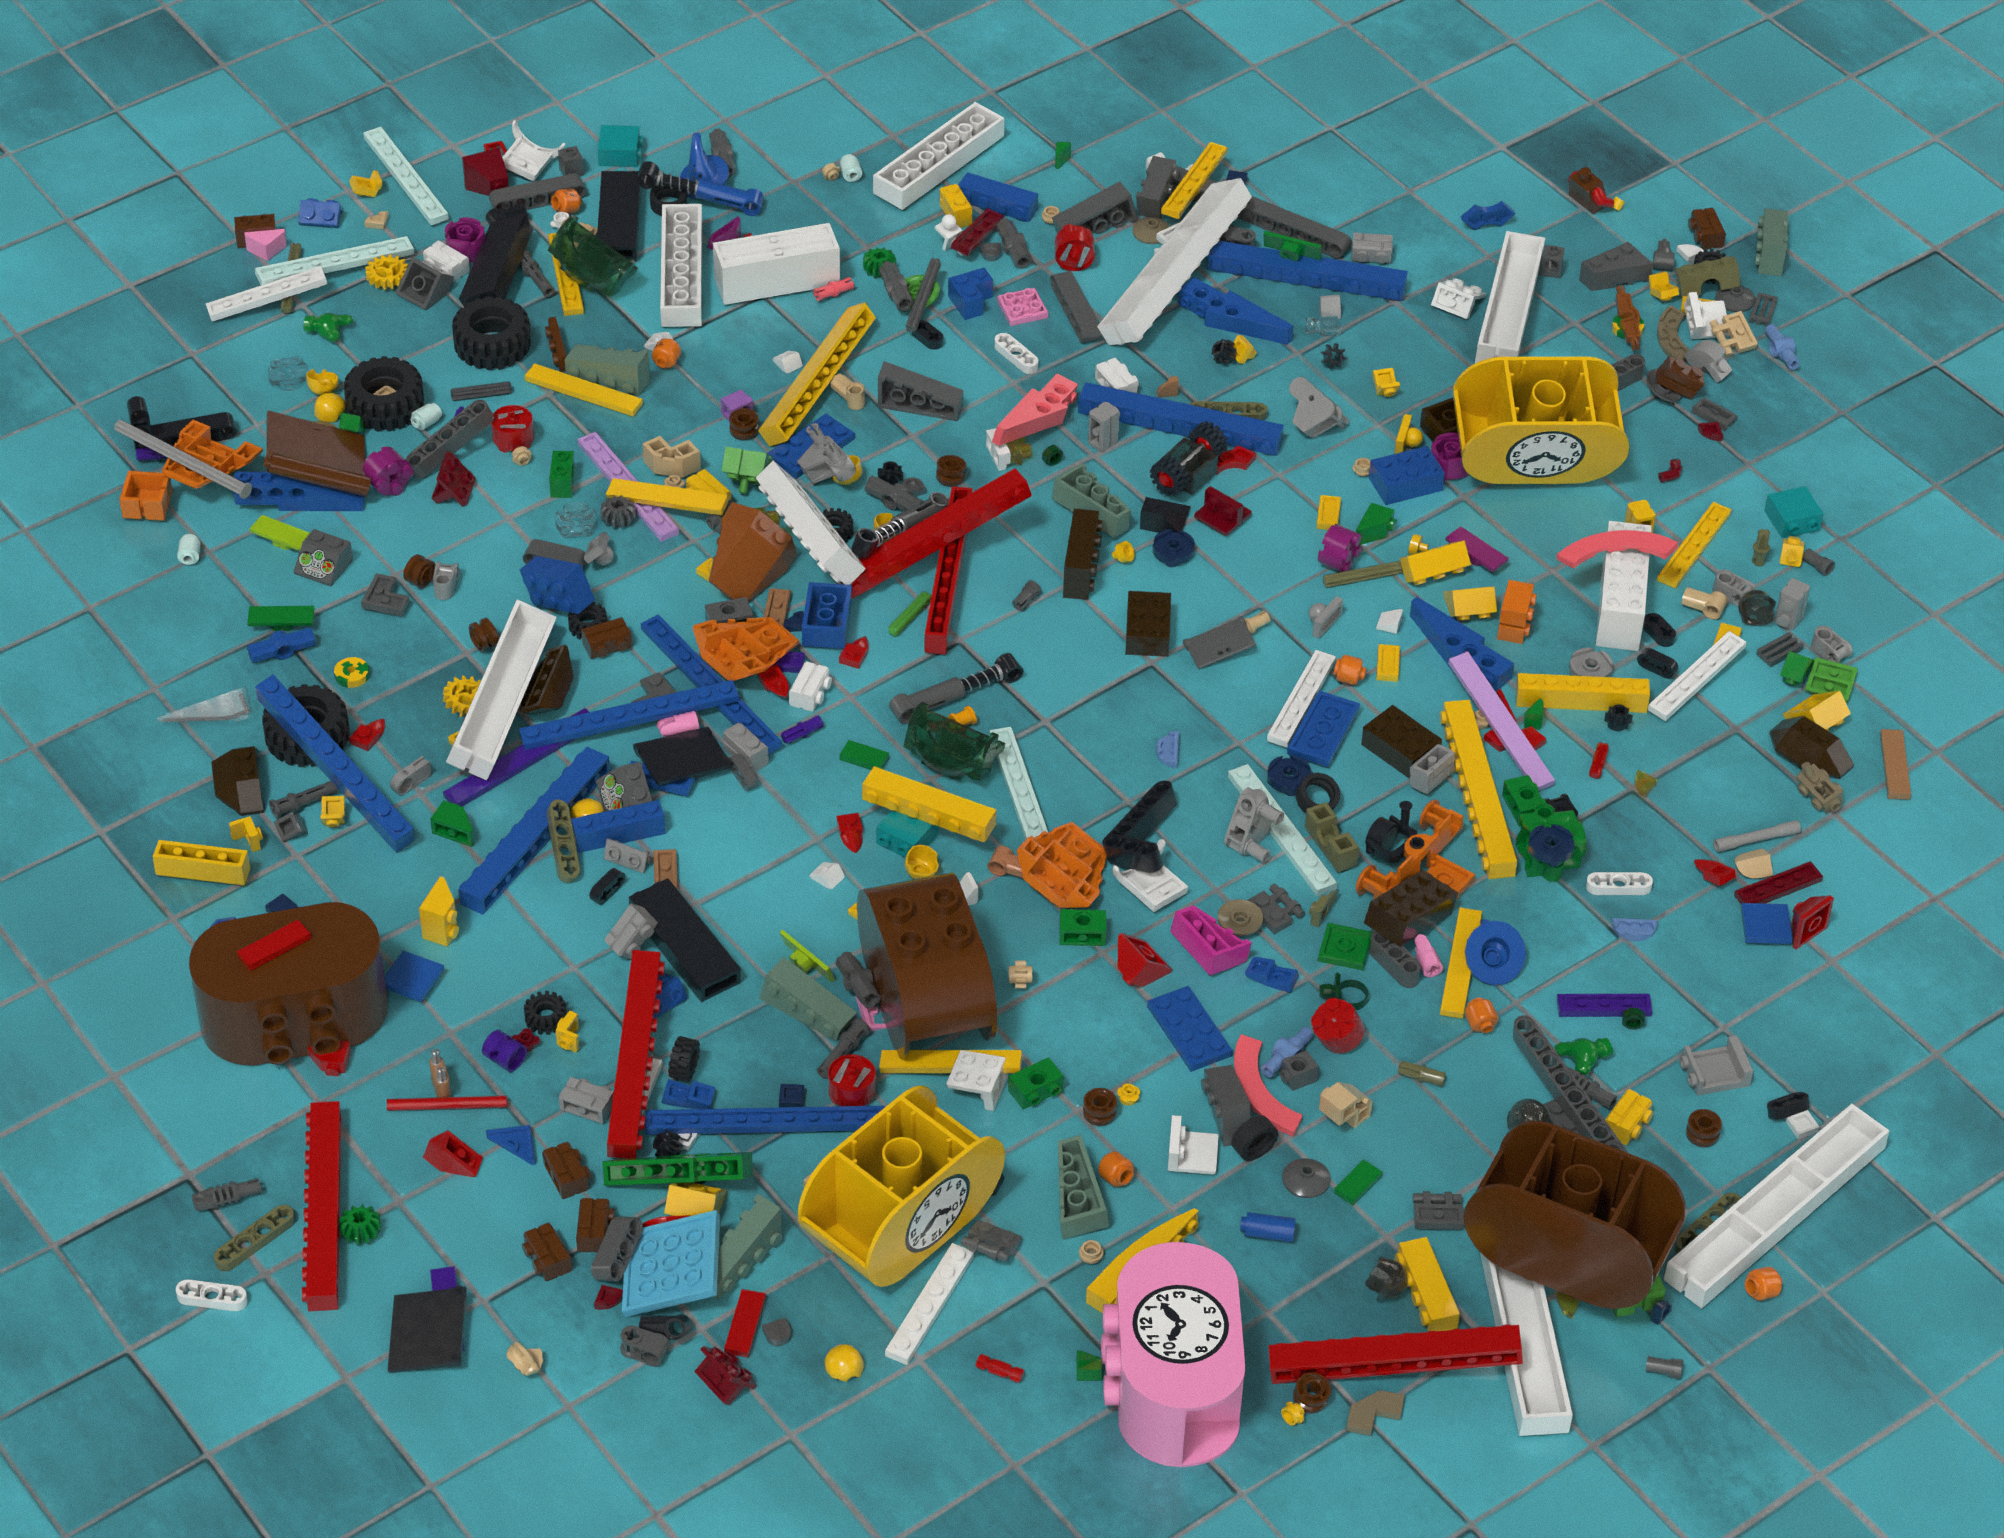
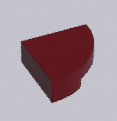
M1718 422L1698 424L1697 429L1702 436L1714 441L1723 440V434Z
M601 1285L594 1302V1309L605 1310L617 1306L622 1302L623 1289Z

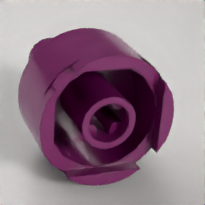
M469 217L459 218V221L455 223L453 221L449 222L445 227L446 245L467 256L469 263H474L479 249L485 240L484 226L482 227L477 219Z
M1444 433L1437 436L1436 440L1432 442L1431 452L1445 472L1444 481L1467 477L1469 474L1463 467L1458 434Z
M385 446L381 448V451L377 453L374 451L367 457L363 464V472L365 476L371 477L370 484L380 494H393L397 496L403 492V488L413 475L414 470L409 462L394 448Z
M1338 524L1332 525L1323 538L1324 550H1319L1318 562L1340 572L1351 570L1354 557L1357 558L1362 550V546L1359 545L1362 535Z

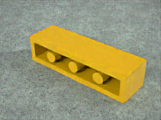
M158 840L152 856L155 873L161 876L245 885L251 869L248 850Z
M1423 1237L1400 1242L1398 1253L1395 1254V1261L1397 1267L1402 1268L1405 1286L1410 1287L1413 1305L1418 1306L1421 1324L1426 1326L1428 1331H1446L1458 1328L1460 1313L1428 1238Z

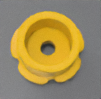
M1129 1083L1123 1084L1117 1090L1120 1102L1127 1106L1134 1105L1139 1099L1140 1089Z
M1291 1401L1287 1402L1286 1407L1281 1410L1285 1422L1291 1426L1302 1423L1304 1421V1409L1298 1403L1293 1404Z

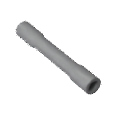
M1798 820L1789 821L1757 831L1714 839L1713 846L1718 853L1746 844L1797 834L1801 832V826Z

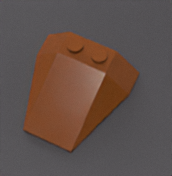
M735 502L731 503L721 520L720 526H722L720 537L717 539L718 548L716 556L713 558L709 582L731 600L747 597L749 602L789 569L797 555L792 536L760 510Z

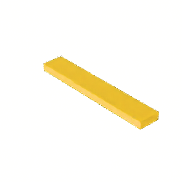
M1210 142L1161 208V214L1179 219L1225 157L1228 147Z
M556 233L548 234V240L563 315L584 314L572 251L567 250L568 244H556Z
M535 363L525 374L526 382L633 417L643 405V399Z
M616 478L612 479L606 492L607 498H612L613 495L616 497L623 495L624 498L630 497L631 502L715 515H723L729 501L728 494Z
M1712 502L1658 574L1657 581L1676 589L1730 517L1732 509Z
M1459 907L1440 1015L1463 1019L1471 971L1466 964L1465 947L1468 937L1475 928L1480 926L1482 911Z
M882 1050L879 1070L880 1073H951L961 1050H909L908 1056L904 1058H899L896 1050ZM965 1050L1006 1057L1003 1073H1016L1021 1070L1022 1050Z

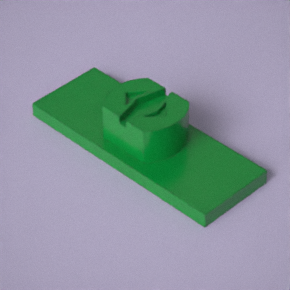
M1268 231L1263 233L1264 246L1280 250L1279 254L1282 258H1291L1290 260L1297 261L1300 255L1317 260L1322 258V248L1319 244Z
M249 606L247 625L271 626L273 631H290L293 626L313 625L315 607Z

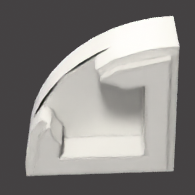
M1689 244L1678 245L1676 252L1687 262L1693 261L1698 252H1703V249Z

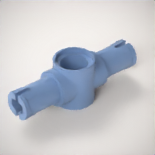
M1768 325L1765 328V334L1770 339L1769 349L1772 357H1780L1781 360L1785 361L1790 370L1798 368L1800 361L1794 354L1795 343L1791 336L1785 337L1784 334H1781L1776 325Z
M1303 1027L1294 1037H1289L1288 1039L1281 1037L1272 1049V1057L1262 1065V1073L1266 1077L1271 1078L1282 1067L1283 1059L1303 1052V1047L1313 1038V1031L1308 1027Z

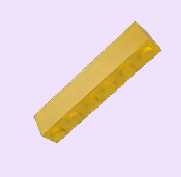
M1518 673L1515 689L1516 707H1531L1538 699H1542L1543 708L1608 711L1610 706L1613 707L1620 704L1629 708V712L1647 713L1650 698L1649 679Z
M875 766L862 783L863 800L985 843L996 826L997 809Z

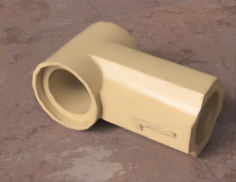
M840 373L835 375L830 382L831 388L847 401L848 407L852 410H859L865 407L863 384L854 383Z
M1687 587L1681 604L1701 610L1707 618L1715 620L1720 618L1728 599L1723 593L1718 591L1708 594Z

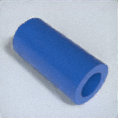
M1247 1212V1217L1242 1216L1240 1231H1245L1244 1236L1293 1242L1296 1218Z

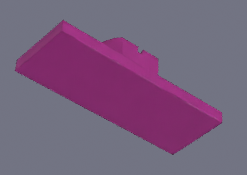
M1461 526L1445 537V541L1448 543L1465 540L1469 559L1475 566L1483 565L1494 572L1508 562V557Z

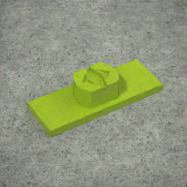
M261 515L249 528L251 533L272 540L273 546H280L284 550L293 548L300 551L302 542L310 534L307 531L265 515Z
M783 929L779 932L785 945L794 951L789 956L792 964L800 968L804 973L814 968L831 983L835 980L827 965Z

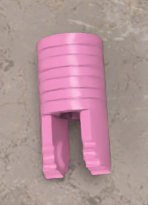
M695 711L664 718L658 721L656 725L664 737L699 729Z
M1419 934L1414 940L1416 944V958L1421 964L1424 976L1429 978L1435 977L1443 971L1442 963L1425 935Z

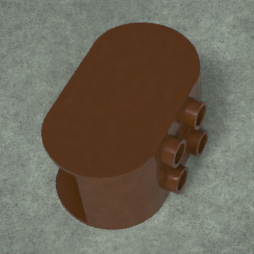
M951 872L861 889L857 897V918L862 954L866 969H870L872 972L873 985L881 995L878 1005L893 1048L897 1051L899 1058L908 1056L911 1041L977 1028L984 1040H993L997 1030V1006L993 978L986 951L957 876Z
M327 902L223 921L202 933L194 943L190 953L189 969L202 1038L215 1055L235 1064H283L291 1058L309 1055L308 1047L312 1046L313 1052L317 1055L336 1052L340 1047V1041H349L350 1047H353L370 1038L381 1027L387 1015L388 997L378 929L365 912L349 904ZM297 919L311 933L310 940L251 971L237 956L238 950Z
M1527 1121L1511 1128L1503 1138L1494 1160L1476 1192L1466 1204L1464 1225L1475 1247L1498 1267L1594 1306L1621 1309L1634 1306L1647 1296L1685 1222L1687 1212L1685 1198L1679 1185L1665 1170L1656 1164L1557 1125L1543 1121Z

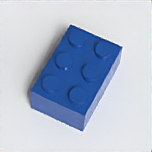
M1428 446L1370 461L1369 480L1385 505L1443 491L1445 472Z
M535 556L520 569L523 583L526 585L530 600L535 606L579 614L595 600L581 564Z
M809 582L802 623V646L844 649L852 607V585Z

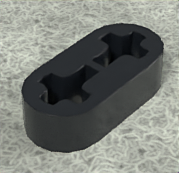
M920 320L917 330L912 332L914 338L929 349H940L943 346V334L929 322Z
M1657 613L1645 615L1643 629L1660 646L1670 647L1674 645L1676 639L1675 629Z
M1644 648L1637 657L1638 664L1641 667L1663 678L1673 677L1678 670V664L1673 658L1651 648Z
M616 868L610 869L592 887L589 894L590 899L600 905L604 904L621 888L625 881V873Z
M1804 1092L1791 1093L1767 1103L1768 1117L1775 1120L1790 1117L1810 1108L1809 1095Z

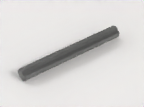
M938 258L930 259L905 325L907 327L906 330L909 332H915L919 325L941 266L940 259Z

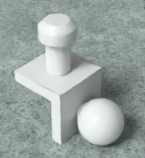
M950 214L945 215L942 218V222L934 228L945 238L942 248L944 251L951 248L952 242L963 231L956 224V218Z

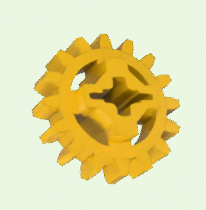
M391 254L388 257L381 255L380 259L375 257L373 258L374 262H368V266L365 267L366 280L369 281L370 285L375 284V288L382 286L383 290L387 287L394 289L395 285L399 286L408 264H405V259L400 260L399 256L392 258Z
M463 675L461 680L454 677L453 682L448 681L447 686L443 690L442 701L446 703L445 708H452V714L459 712L460 717L467 714L481 680L474 681L473 676L470 679H466Z

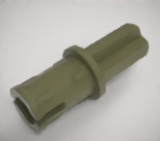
M1760 529L1758 531L1757 541L1753 544L1752 564L1758 567L1765 565L1766 554L1770 550L1768 544L1770 531L1767 529Z
M1401 1061L1398 1068V1073L1418 1079L1419 1083L1424 1081L1440 1087L1443 1086L1446 1072L1427 1068L1425 1064L1420 1066Z

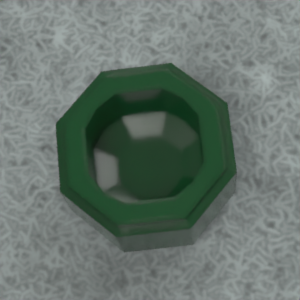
M1054 444L1047 447L1042 453V460L1050 466L1058 464L1063 457V451Z
M1628 1008L1623 1011L1622 1024L1628 1029H1638L1644 1026L1645 1013L1640 1008Z

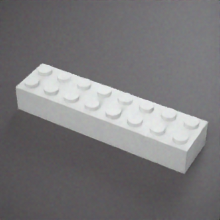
M974 102L873 175V194L901 210L905 209L1004 137V117Z
M662 204L661 327L702 326V204Z
M774 460L756 477L760 483L758 488L768 496V501L776 507L775 510L784 518L785 523L790 528H793L792 532L799 539L802 538L801 544L807 550H810L808 553L818 562L817 565L825 573L827 571L831 572L830 576L837 583L841 581L845 585H850L866 569L799 482Z

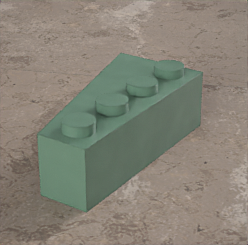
M1764 208L1763 216H1759L1757 240L1760 241H1757L1755 265H1758V274L1782 276L1787 250L1788 211Z
M575 344L565 358L566 374L636 396H640L650 382L648 351L645 350L638 353L634 352L633 349L616 351L613 347L600 349L599 346Z
M1083 462L1054 479L1053 500L1072 512L1074 508L1099 511V520H1103L1102 531L1113 538L1128 530L1131 509L1116 495H1111L1109 488L1105 484L1101 485L1097 481V476L1093 472L1089 473L1086 470L1087 466Z
M784 957L767 973L759 999L835 1042L843 1032L849 1029L851 1022L857 1014L855 1010Z
M1078 1135L1058 1141L1059 1207L1062 1239L1109 1227L1107 1209L1082 1136Z
M759 1193L753 1199L755 1205L750 1211L746 1209L739 1216L741 1221L734 1231L729 1229L721 1242L718 1256L717 1296H714L717 1299H720L725 1293H730L735 1284L741 1278L746 1277L751 1268L757 1262H761L766 1253L773 1246H777L782 1239L781 1207Z

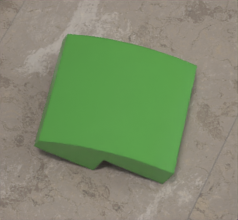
M1815 657L1805 692L1819 694L1840 690L1845 702L1848 703L1858 668Z

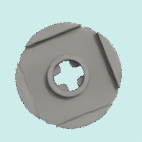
M1582 648L1573 653L1569 664V671L1572 676L1611 677L1613 661L1602 650L1599 653L1593 651V648Z

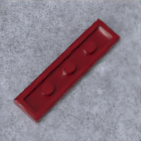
M987 208L952 242L951 249L969 256L996 229L997 223L1004 219V216Z
M1809 861L1735 890L1734 897L1741 905L1742 903L1766 904L1822 882L1823 875Z

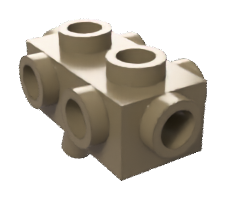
M1809 762L1803 763L1801 766L1803 770L1796 776L1798 782L1797 789L1803 797L1808 795L1812 799L1811 804L1817 811L1821 809L1825 813H1828L1830 810L1832 812L1837 811L1844 801L1842 796L1844 791L1837 782L1833 784L1823 768L1819 769L1815 764L1810 765Z

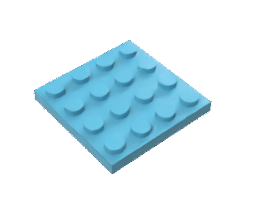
M717 1210L643 1228L624 1273L622 1313L625 1317L717 1296L720 1214Z

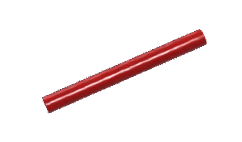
M507 1096L387 1099V1111L507 1108Z

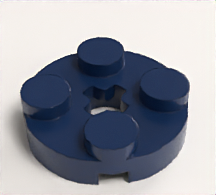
M1173 529L1164 530L1155 536L1152 552L1159 561L1173 568L1194 557V539L1187 532L1181 530L1180 533L1173 532Z
M1290 755V758L1284 759L1283 756H1279L1273 759L1268 766L1267 783L1288 796H1295L1302 780L1312 773L1310 765L1306 760L1298 756Z
M1551 824V827L1540 825L1530 833L1528 852L1549 866H1559L1561 862L1568 860L1573 854V836L1569 830L1560 825ZM1554 842L1555 846L1548 845L1547 843L1551 844Z

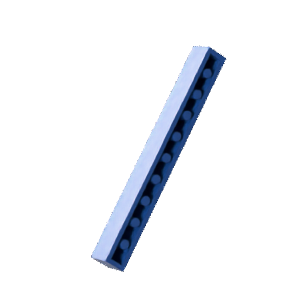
M1219 241L1215 244L1208 254L1207 270L1403 301L1407 284L1408 271L1324 257L1321 260L1301 255L1297 261L1290 260L1291 258H1282L1279 254L1280 250Z
M1085 382L1079 396L1078 413L1089 415V411L1096 407L1098 408L1103 402H1108L1119 410V422L1186 437L1201 422L1208 421V423H1214V427L1217 425L1219 431L1222 430L1224 432L1222 435L1227 438V446H1241L1264 454L1277 456L1283 440L1284 425L1087 382Z
M274 674L255 686L257 700L396 853L414 841L413 827Z
M586 747L581 753L577 754L572 764L563 770L562 775L556 781L551 783L546 793L541 795L536 804L526 811L524 817L518 824L512 827L510 833L505 838L500 840L493 852L488 853L484 862L473 870L472 875L466 882H462L458 890L460 905L483 915L551 839L546 814L550 803L557 799L566 802L569 811H571V808L578 801L586 799L597 787L596 780L610 772L609 756L589 747ZM555 808L554 810H556L558 812V816H560L561 812L558 811L557 808Z

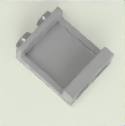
M1738 1036L1728 1037L1727 1046L1697 1052H1692L1689 1045L1683 1047L1682 1055L1679 1057L1680 1066L1682 1069H1685L1688 1084L1690 1087H1693L1697 1096L1751 1085L1753 1069Z

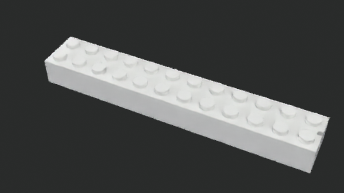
M1241 178L1212 183L1100 322L1097 327L1109 346L1140 341L1146 330L1153 325L1154 320L1162 314L1165 306L1172 301L1173 296L1181 290L1184 282L1200 266L1203 258L1210 253V249L1219 242L1222 234L1229 229V225L1238 218L1240 211L1247 206L1248 201L1252 198Z
M1849 1105L1667 1262L1664 1281L1680 1293L1684 1290V1296L1702 1309L1882 1152L1886 1147L1890 1131L1855 1105Z

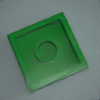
M1327 923L1318 961L1363 971L1372 932Z

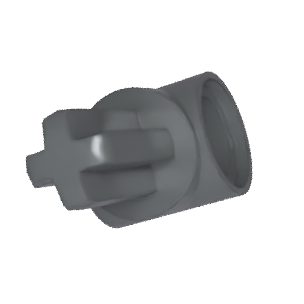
M1665 238L1658 242V249L1654 251L1653 269L1673 270L1675 253L1670 250V242Z

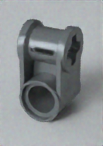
M1229 225V229L1219 238V241L1255 246L1256 233L1250 229Z
M631 1325L623 1328L620 1335L622 1341L620 1346L621 1354L626 1358L643 1362L649 1366H659L670 1345L668 1338L664 1335L653 1333L637 1326Z

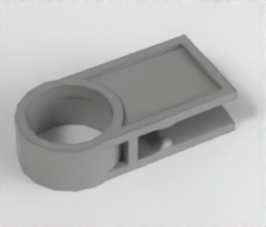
M422 755L393 776L390 788L399 795L408 793L431 776L430 761H426Z

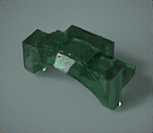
M573 214L561 225L547 251L559 260L561 264L560 269L568 277L581 284L584 289L590 292L599 289L602 294L612 297L621 290L626 279L637 272L638 267L634 265L636 261L631 257L627 260L577 222L579 218ZM574 242L579 244L577 249L575 248Z
M921 702L911 715L903 747L918 755L921 759V764L928 766L930 770L947 775L951 779L960 780L967 775L972 780L980 781L989 775L993 759L1002 753L1006 743L998 740L999 735L994 732L990 733V736L928 710L929 704ZM930 732L936 733L935 740Z

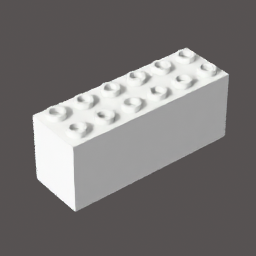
M830 223L713 243L714 280L723 305L812 290L826 286L831 281H840V248Z
M1609 521L1607 532L1636 530L1651 533V526ZM1626 548V551H1604L1595 646L1639 651L1645 617L1649 553L1631 548Z

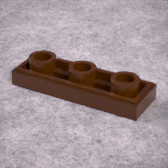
M550 317L548 319V326L545 327L547 339L551 338L548 341L550 352L554 351L552 353L553 364L558 365L560 372H566V353L556 317Z

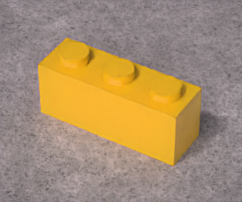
M1465 540L1400 558L1406 583L1414 582V585L1427 582L1426 578L1433 576V580L1445 577V572L1452 571V574L1465 571L1464 567L1471 565Z

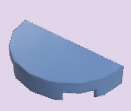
M1179 731L1169 732L1167 736H1164L1162 739L1159 738L1156 744L1157 758L1168 767L1177 768Z
M1612 918L1611 924L1618 936L1636 942L1651 938L1656 932L1658 920Z

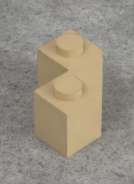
M661 436L642 443L643 462L654 474L677 475L683 478L701 470L700 451L690 440L670 447Z
M1337 1082L1321 1092L1319 1110L1339 1126L1347 1122L1353 1128H1356L1371 1116L1373 1101L1352 1084Z

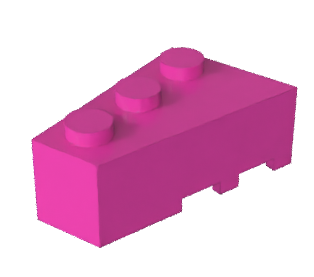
M1194 905L1176 911L1170 932L1209 975L1247 962L1252 944L1251 941L1247 939L1241 940L1234 935L1232 929L1229 927L1224 929L1216 924L1217 920Z

